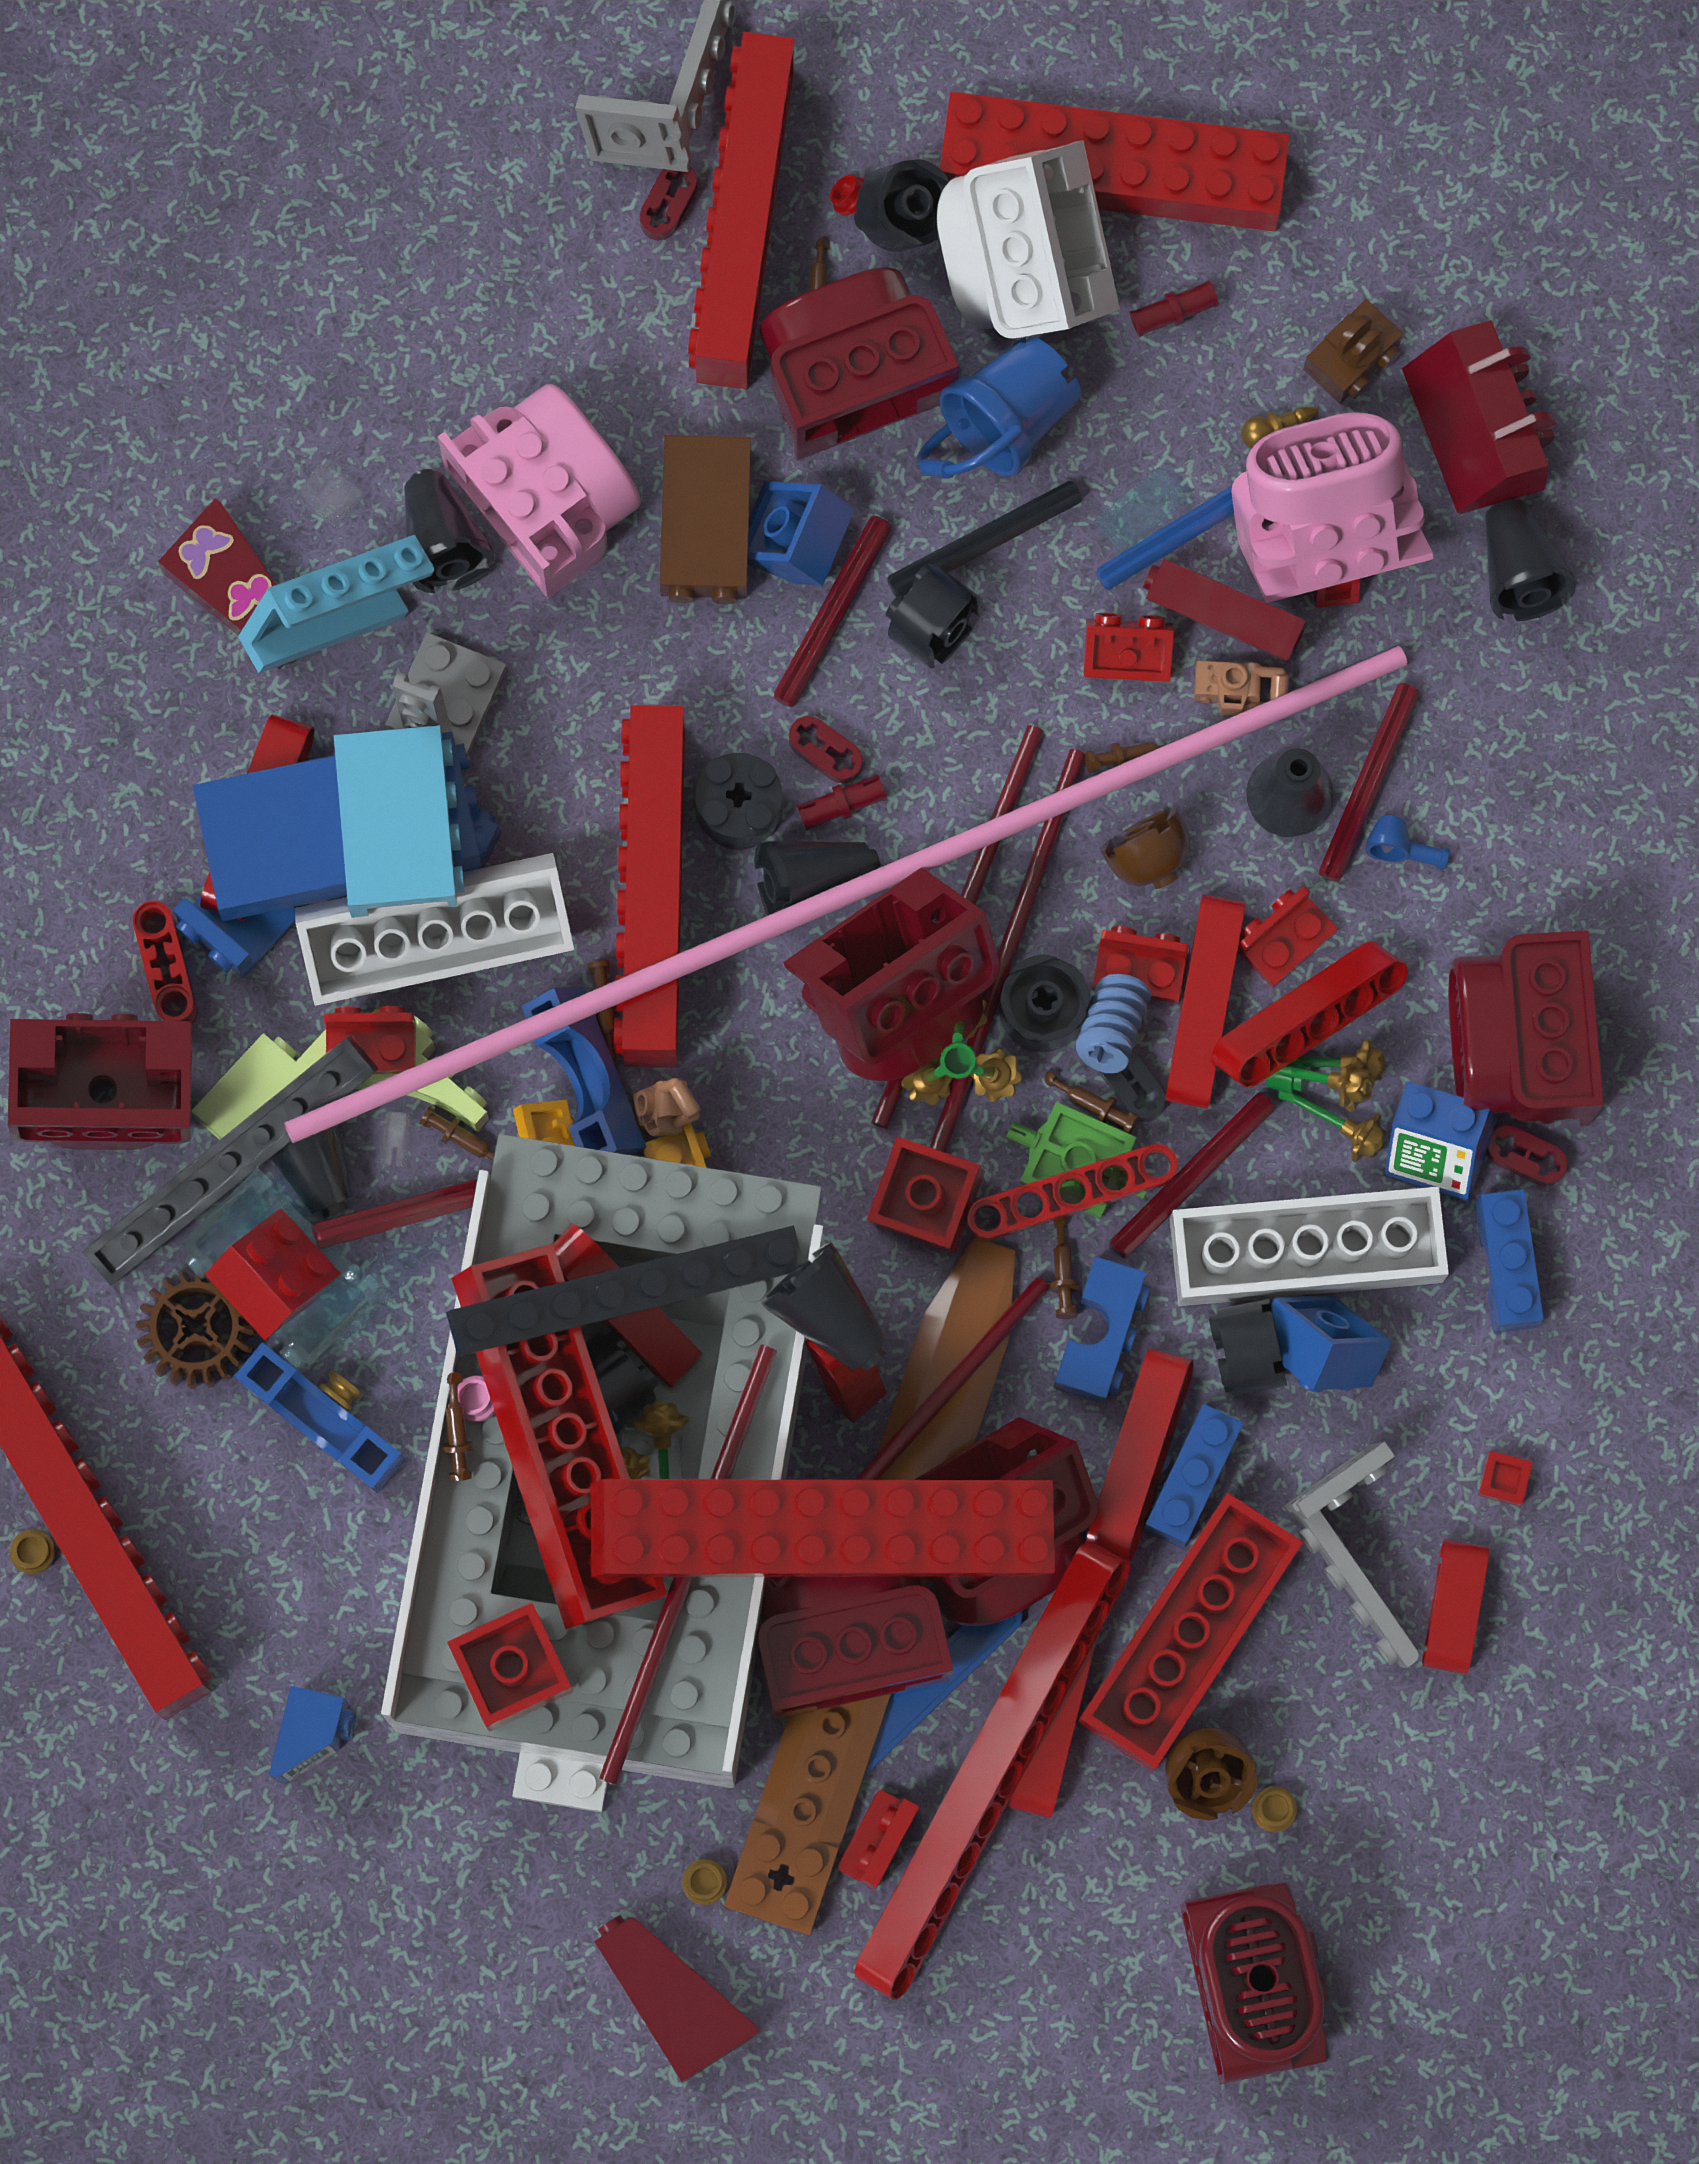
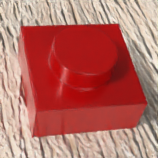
M1360 579L1315 590L1314 600L1316 608L1359 603Z
M1489 1451L1477 1496L1521 1507L1533 1462Z

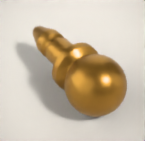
M1314 406L1300 407L1295 409L1294 412L1290 411L1280 416L1270 412L1266 418L1261 416L1252 417L1242 426V441L1249 449H1252L1259 440L1272 432L1310 421L1317 415L1318 409Z

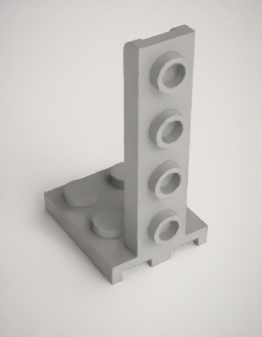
M731 0L703 1L669 105L652 103L647 100L615 99L606 95H579L575 110L591 161L683 172L689 171L693 159L689 148L690 140L694 129H699L702 123V104L705 95H710L713 89V71L716 61H721L724 56V37L727 28L733 27L736 18L735 2H731Z
M426 632L408 674L398 672L392 684L396 701L385 723L386 729L395 730L440 725L441 733L453 731L455 745L464 743L468 757L505 674L506 664Z
M1385 1442L1368 1445L1283 1506L1292 1519L1297 1520L1303 1528L1298 1534L1312 1554L1319 1551L1329 1565L1324 1569V1572L1330 1582L1338 1591L1345 1588L1354 1601L1350 1609L1355 1618L1364 1628L1371 1626L1380 1640L1375 1644L1383 1658L1390 1665L1397 1663L1400 1668H1408L1418 1660L1419 1653L1320 1512V1509L1323 1512L1328 1509L1332 1511L1353 1496L1349 1489L1357 1483L1359 1486L1365 1483L1369 1485L1389 1471L1385 1463L1394 1458L1395 1455Z

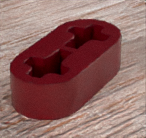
M691 166L688 172L662 169L639 214L641 229L650 239L657 241L665 240L671 237L677 230L697 190V177ZM679 175L685 176V184L688 187H679L674 197H670L671 182L668 179L676 180ZM663 205L668 206L666 221L669 223H660L657 228L652 227V219L649 215L657 216Z
M804 716L792 723L789 729V744L796 755L834 782L846 784L854 781L859 776L862 770V755L856 745L814 716ZM812 728L816 729V739L824 747L820 749L811 742L805 746L800 745L801 735L798 732L801 729L805 732L810 731ZM832 751L839 757L845 756L846 753L852 756L851 765L854 768L849 770L844 767L840 772L834 769L835 760L827 753Z
M1510 1125L1500 1126L1494 1130L1486 1152L1490 1161L1495 1165L1544 1187L1552 1186L1559 1182L1566 1173L1568 1166L1567 1157L1560 1148ZM1506 1136L1512 1137L1514 1139L1513 1147L1524 1152V1156L1514 1152H1510L1507 1157L1501 1156L1499 1154L1500 1146L1495 1144V1140L1503 1141ZM1531 1155L1543 1160L1546 1155H1551L1554 1157L1553 1165L1558 1168V1172L1550 1171L1547 1176L1541 1175L1539 1173L1541 1166L1529 1160V1156Z

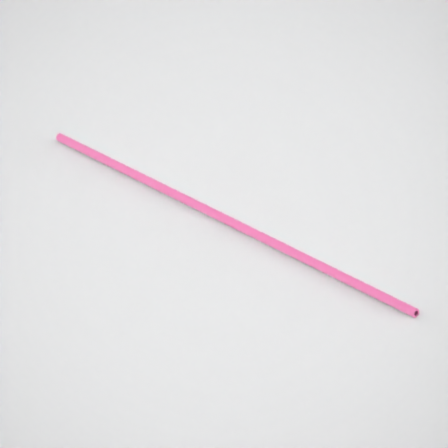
M1394 647L284 1122L287 1133L292 1143L300 1141L890 888L921 867L926 871L932 870L1407 666L1405 653L1401 647Z

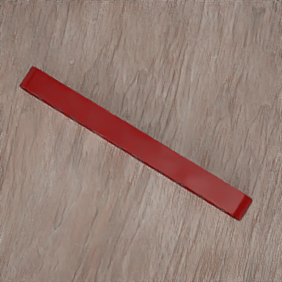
M1092 1541L1083 1543L1072 1558L856 1963L855 1977L888 1998L898 2000L907 1992L1124 1587L1130 1572L1128 1560Z

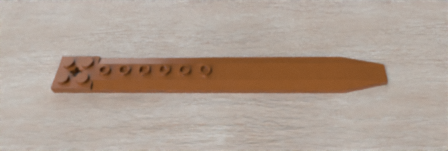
M973 1237L924 1314L878 1453L1010 1307L1013 1297L1015 1250ZM1010 1333L879 1480H914L976 1443L1009 1344ZM920 1577L921 1585L927 1588L929 1581ZM891 1694L788 1716L724 1908L811 1937ZM781 1865L788 1866V1874L795 1878L793 1885H784L782 1891L773 1889L775 1882L769 1878L770 1872L772 1870L779 1871Z

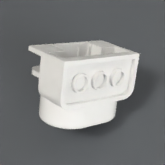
M1084 140L1053 149L1032 151L976 167L970 170L967 175L952 179L945 186L940 195L937 208L938 234L954 301L960 313L970 324L981 329L995 328L1000 335L1006 338H1019L1070 329L1120 310Z

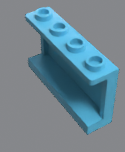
M414 534L268 588L238 638L257 672H265L405 618L409 611L396 589L431 576L434 572V567Z
M440 725L334 735L347 900L351 918L369 916L368 909L433 902H448V907H457L456 893H465L463 868L462 866L454 867L453 851L461 850L459 824H450L449 808H457L455 781L446 782L445 766H453L451 739H442Z

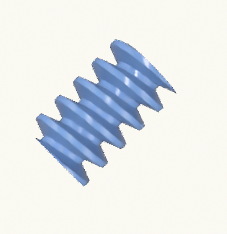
M1124 974L1108 975L1100 979L1096 985L1095 994L1091 999L1085 1021L1082 1024L1081 1034L1076 1040V1051L1086 1065L1103 1073H1117L1124 1070L1128 1065V1057L1132 1054L1133 1044L1137 1040V1031L1141 1028L1142 1018L1146 1014L1147 1004L1151 1000V990L1144 982Z

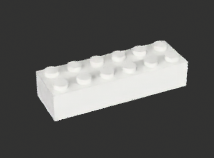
M550 853L463 872L465 893H456L457 907H448V902H433L368 909L369 916L351 918L347 897L295 908L296 927L314 1005L326 1004L574 950L554 854Z
M1439 1187L1178 1209L1172 1211L1169 1219L1178 1306L1443 1283L1449 1274Z

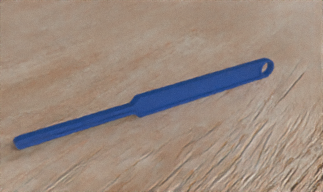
M1167 1454L1162 1473L1170 1465L1171 1457L1169 1454ZM1089 1527L1081 1532L1084 1543L1087 1539ZM1022 1611L1008 1619L982 1626L962 1625L947 1640L953 1666V1673L948 1682L891 1694L864 1777L1021 1626Z

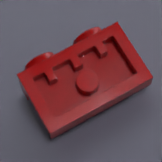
M1101 612L1096 613L1095 619H1086L1083 677L1170 682L1174 630L1172 623H1165V617L1140 615L1139 621L1121 620L1122 615Z
M1305 886L1296 893L1291 889L1287 890L1272 904L1271 907L1275 910L1274 913L1265 921L1257 917L1240 933L1243 940L1240 942L1237 951L1272 989L1338 931V928L1309 898L1310 891Z
M1112 926L1111 931L1102 930L1092 989L1095 990L1100 979L1108 975H1130L1140 979L1149 987L1151 999L1178 1004L1189 944L1181 943L1180 937L1166 933H1156L1154 938L1137 935V930L1125 926Z
M343 1006L335 1008L334 1013L324 1014L326 1053L350 1034L379 1068L374 1074H399L416 1066V1021L413 1013H406L404 1007L384 1006L379 1008V1013H361V1008Z
M883 1790L877 1791L838 1864V1870L876 1891L919 1811V1806L905 1798L901 1801Z

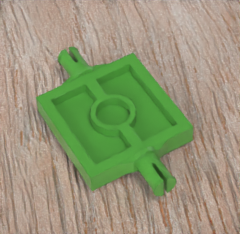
M1058 1102L1055 1103L1048 1121L1039 1128L1038 1132L1013 1121L1006 1136L1007 1139L1030 1148L1029 1162L1019 1183L1021 1185L1130 1152L1137 1139L1135 1136ZM1109 1168L1102 1175V1182L1109 1190L1117 1191L1119 1188L1122 1189L1128 1182L1126 1173L1120 1168ZM1076 1181L1064 1183L1059 1191L1062 1200L1068 1204H1077L1085 1197L1084 1187ZM1146 1192L1137 1194L1136 1196L1140 1197L1141 1199H1144ZM1107 1204L1084 1211V1213L1100 1220Z

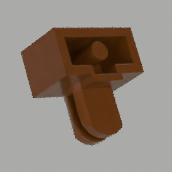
M1365 299L1307 355L1303 370L1339 404L1349 395L1356 399L1370 385L1372 380L1368 376L1379 366L1383 370L1387 369L1399 357L1402 351L1398 347L1400 346L1403 332L1370 301Z

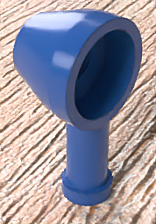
M1392 815L1382 816L1378 819L1369 834L1366 844V853L1370 857L1395 863L1410 859L1434 865L1437 869L1444 870L1449 857V849L1442 847L1438 849L1410 842L1405 820ZM1381 845L1394 848L1389 853H1385Z

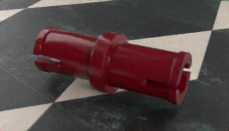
M1208 280L1201 285L1178 294H1174L1172 291L1166 293L1163 300L1135 311H1129L1137 335L1142 337L1146 333L1172 323L1175 326L1184 323V318L1212 307H1218L1219 302L1215 290Z
M875 774L873 777L841 788L840 785L832 787L833 792L802 804L799 803L796 806L804 827L808 831L810 828L841 816L846 820L852 817V812L888 799L879 775Z

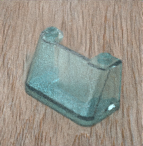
M256 1168L182 1243L184 1250L189 1254L183 1261L203 1279L205 1277L204 1274L232 1244L279 1209H282L317 1247L313 1238V1225L292 1206V1203L285 1196L283 1197L273 1187L274 1183L260 1169ZM335 1246L318 1249L328 1258L341 1275L313 1304L273 1334L284 1346L279 1353L297 1370L303 1365L312 1370L389 1302L386 1289L370 1274L364 1277L361 1268L356 1263L353 1264Z

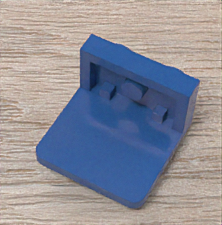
M201 896L194 904L184 897L173 909L179 922L176 929L192 944L195 945L200 941L211 951L208 957L226 973L232 969L242 979L296 923L295 907L247 916L245 921L233 919L222 922L220 914L204 910L200 907Z

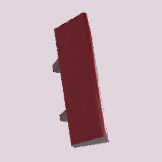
M1492 320L1451 331L1401 368L1458 514L1545 490L1549 465L1543 448L1549 445L1555 438L1553 430L1548 429L1557 425L1554 415L1549 412L1529 415L1526 406L1536 402L1535 393L1533 390L1520 392L1517 383L1522 381L1529 373L1527 364H1521L1531 359L1528 350L1525 347H1511L1503 350Z

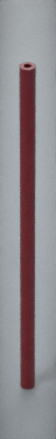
M1027 725L990 820L1013 811L1044 731L1033 725ZM1001 840L985 846L977 852L961 893L964 898L976 905ZM904 1077L887 1081L871 1121L873 1125L884 1129L888 1128L903 1090L901 1081Z
M1076 749L1069 750L1054 793L1076 784L1085 760V753ZM1066 812L1044 821L998 951L1000 962L998 976L994 983L984 991L982 996L983 1000L987 1003L986 1009L983 1011L987 1015V1022L977 1028L975 1035L968 1038L966 1044L973 1048L976 1057L982 1052L1000 1001L1003 984L1010 973ZM970 1074L964 1078L953 1079L950 1095L946 1098L930 1148L946 1153L972 1080Z
M1036 1277L854 1480H879L1049 1290V1285L1045 1280ZM767 1577L765 1580L770 1588L780 1591L791 1577Z
M760 1345L710 1479H730L777 1354V1350L769 1346ZM673 1577L667 1593L668 1596H666L600 1773L599 1779L613 1785L617 1784L693 1577Z

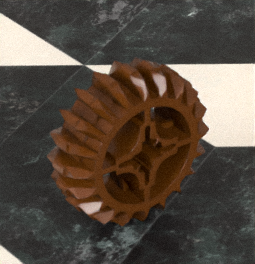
M201 1268L197 1269L195 1281L193 1282L190 1281L186 1270L179 1272L181 1284L177 1286L174 1285L169 1277L163 1278V1284L168 1291L162 1295L157 1289L152 1288L149 1294L157 1302L156 1305L152 1306L148 1303H142L140 1306V1310L144 1314L151 1316L150 1320L142 1319L136 1322L138 1330L150 1332V1334L137 1339L140 1348L153 1347L143 1357L146 1363H155L161 1359L156 1366L155 1373L162 1377L173 1369L170 1375V1382L175 1386L179 1385L184 1374H186L187 1386L190 1389H196L198 1376L203 1375L204 1382L208 1388L214 1387L215 1381L212 1373L216 1371L219 1372L225 1381L231 1379V1375L225 1366L231 1362L237 1369H241L244 1363L236 1356L237 1352L252 1354L254 1350L249 1343L242 1340L243 1338L257 1336V1331L252 1326H244V1323H248L246 1319L211 1281L206 1283L207 1277L204 1275L206 1271ZM192 1295L214 1297L210 1303L206 1301L200 1308L195 1310H188L176 1303ZM225 1306L229 1308L232 1317V1332L227 1344L220 1340L214 1331L215 1324L221 1317L219 1313ZM167 1313L179 1326L178 1333L173 1339L174 1345L168 1352H166L161 1337L162 1323ZM180 1316H184L190 1322L193 1321L197 1324L207 1320V1323L202 1325L213 1341H209L203 1335L200 1336L196 1333L191 1335L190 1338L187 1337L186 1334L191 1332L186 1322ZM198 1347H205L217 1354L207 1361L198 1363L180 1361L184 1354L188 1355L193 1349Z

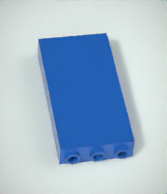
M453 731L442 733L443 740L451 739L453 766H445L446 782L455 781L457 808H449L450 824H459L461 850L453 851L454 867L462 866L463 871L481 867L479 853L487 852L482 826L473 827L470 812L477 811L478 806L473 784L464 786L461 773L462 770L469 769L464 743L455 745ZM335 755L192 785L217 907L222 922L347 896Z

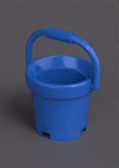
M1025 336L970 377L958 378L956 381L945 386L941 390L939 404L946 424L919 451L916 459L917 467L925 476L948 479L956 474H962L983 465L993 473L1004 477L1019 474L1030 461L1033 449L1080 401L1082 394L1076 377L1067 384L1061 374L1068 367L1065 360L1041 339L1033 336L1026 342ZM951 433L954 434L963 448L973 456L971 459L957 464L951 461L928 459L930 453Z

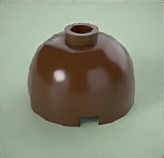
M1172 808L1168 817L1163 810L1123 830L1127 834L1123 837L1124 841L1114 846L1110 839L1100 848L1111 870L1126 884L1140 887L1153 883L1155 889H1160L1178 879L1179 876L1176 870L1187 860L1190 852V838L1177 809Z
M1206 1727L1195 1729L1185 1734L1172 1747L1165 1764L1168 1792L1178 1810L1191 1818L1209 1821L1218 1819V1813H1224L1230 1809L1232 1814L1236 1813L1253 1797L1258 1783L1252 1755L1240 1738L1224 1729Z

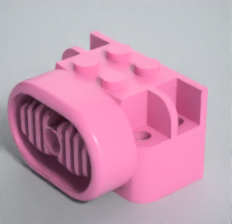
M554 384L542 386L514 408L499 407L484 417L477 414L470 420L471 427L453 440L449 438L445 431L438 436L445 470L547 599L605 556L608 548L606 532L637 510L641 503L638 489L622 462L572 399Z
M1343 413L1272 432L1253 446L1246 460L1247 471L1238 476L1232 485V500L1238 543L1266 603L1433 559V552L1421 530L1425 522L1424 511L1418 500L1415 479L1403 458L1401 436L1393 424L1379 416L1368 413Z

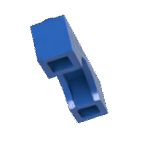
M584 987L553 988L521 1007L527 1019L584 995L586 991ZM595 1014L534 1040L537 1047L551 1054L559 1062L573 1086L577 1102V1112L573 1123L568 1128L576 1147L631 1156L647 1148Z
M263 1342L234 1376L242 1386L377 1494L406 1460L398 1450L338 1405Z

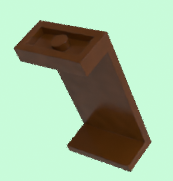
M664 435L661 596H669V601L691 603L695 600V597H711L712 601L717 604H734L738 602V598H747L751 437Z

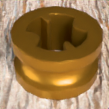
M331 1370L328 1374L330 1376L329 1382L327 1384L321 1383L318 1388L347 1412H350L352 1410V1400L360 1399L363 1394L345 1378Z

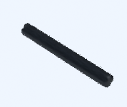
M1067 481L890 574L887 578L892 593L896 597L899 595L905 596L914 586L913 580L925 564L929 563L935 568L940 567L948 573L1078 505L1081 502V493L1073 481Z

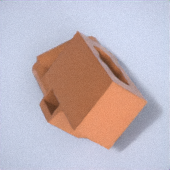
M1197 661L1195 666L1194 701H1199L1200 703L1217 702L1220 715L1236 716L1266 703L1259 702L1261 677L1271 678V701L1288 693L1289 674L1282 667L1261 666L1258 663Z
M678 1078L659 1081L655 1085L633 1094L634 1116L639 1129H646L651 1136H675L683 1131V1126L698 1120L700 1117L699 1111L701 1108L687 1087V1081L679 1080Z

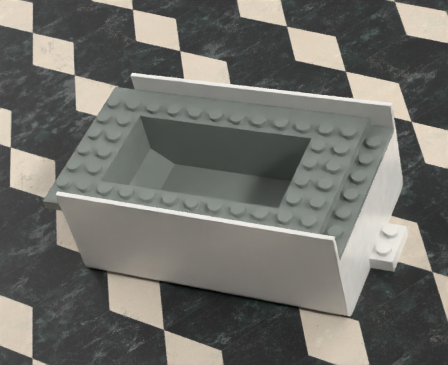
M498 1134L491 1178L488 1171L479 1170L461 1272L473 1265L552 1244L571 1223L590 1236L620 1268L793 1225L804 1263L809 1260L812 1262L816 1259L812 1253L823 1246V1226L816 1225L822 1186ZM786 1276L659 1307L703 1354L673 1388L652 1372L659 1383L654 1389L656 1401L674 1403L678 1412L689 1417V1423L683 1425V1429L671 1435L672 1447L668 1448L670 1479L711 1478L760 1345H766L777 1350V1354L730 1479L786 1480L808 1351L804 1343L807 1338L770 1313L761 1304L762 1301L767 1299L766 1296ZM457 1296L454 1309L461 1307ZM603 1321L580 1327L585 1343L597 1333L606 1336L612 1331ZM450 1330L381 1715L398 1733L520 1753L513 1798L602 1813L607 1782L600 1780L599 1776L666 1597L647 1605L565 1630L495 1413L487 1420L481 1422H471L465 1419L467 1441L473 1442L474 1447L473 1450L465 1452L466 1467L472 1472V1478L464 1481L449 1480V1473L453 1472L452 1453L443 1452L442 1446L448 1443L446 1407L450 1403L449 1384H447V1376L451 1372L461 1373L462 1380L470 1376H483L476 1353L457 1357ZM629 1349V1352H627L626 1355L633 1361V1363L637 1367H639L641 1364L646 1366ZM632 1421L616 1435L620 1449L629 1448L634 1449L638 1454H647L650 1458L648 1465L651 1472L641 1479H659L658 1449L654 1448L653 1436L635 1428ZM662 1577L668 1593L673 1577ZM693 1577L622 1770L727 1788L735 1787L758 1649V1633L762 1625L761 1610L766 1577ZM533 1602L574 1692L489 1732L447 1641Z

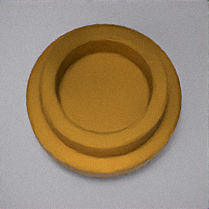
M36 1529L25 1530L13 1539L9 1551L10 1559L19 1571L30 1575L39 1574L51 1566L55 1557V1546L46 1533Z
M1268 1787L1260 1791L1254 1798L1251 1810L1252 1816L1256 1824L1263 1830L1281 1832L1290 1827L1297 1815V1804L1294 1797L1287 1790L1281 1787Z
M701 1859L691 1863L684 1871L682 1888L685 1895L692 1902L699 1905H710L717 1902L724 1895L727 1888V1877L725 1871L718 1863L708 1859Z

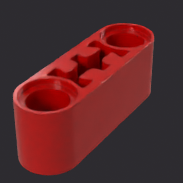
M159 901L144 902L134 912L133 926L154 1009L160 1021H191L193 1025L197 1019L198 1007L179 932L176 929L177 924L171 911L165 904ZM161 916L166 919V925L160 932L151 934L144 931L145 923L151 917ZM164 947L165 953L171 962L169 969L175 984L167 985L159 969L161 967V960L156 948ZM183 999L187 1001V1008L183 1014L176 1017L165 1014L166 1005L171 1000Z
M1444 1539L1440 1551L1442 1563L1438 1564L1424 1644V1646H1427V1651H1423L1422 1666L1467 1675L1473 1653L1488 1564L1489 1547Z

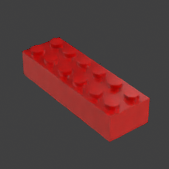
M1227 1492L1077 1723L1153 1773L1303 1542Z

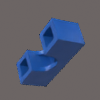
M1525 1190L1481 1194L1475 1202L1480 1245L1481 1247L1484 1246L1488 1261L1489 1288L1487 1293L1493 1333L1538 1328L1544 1321Z
M1095 1256L1080 1305L1100 1312L1107 1322L1108 1333L1103 1340L1092 1345H1084L1068 1340L1053 1388L1102 1404L1105 1403L1108 1393L1117 1395L1124 1370L1116 1368L1121 1351L1130 1354L1137 1328L1131 1327L1129 1324L1134 1310L1143 1312L1150 1291V1286L1142 1284L1146 1272Z
M1203 1403L1144 1526V1531L1184 1549L1243 1426V1422Z

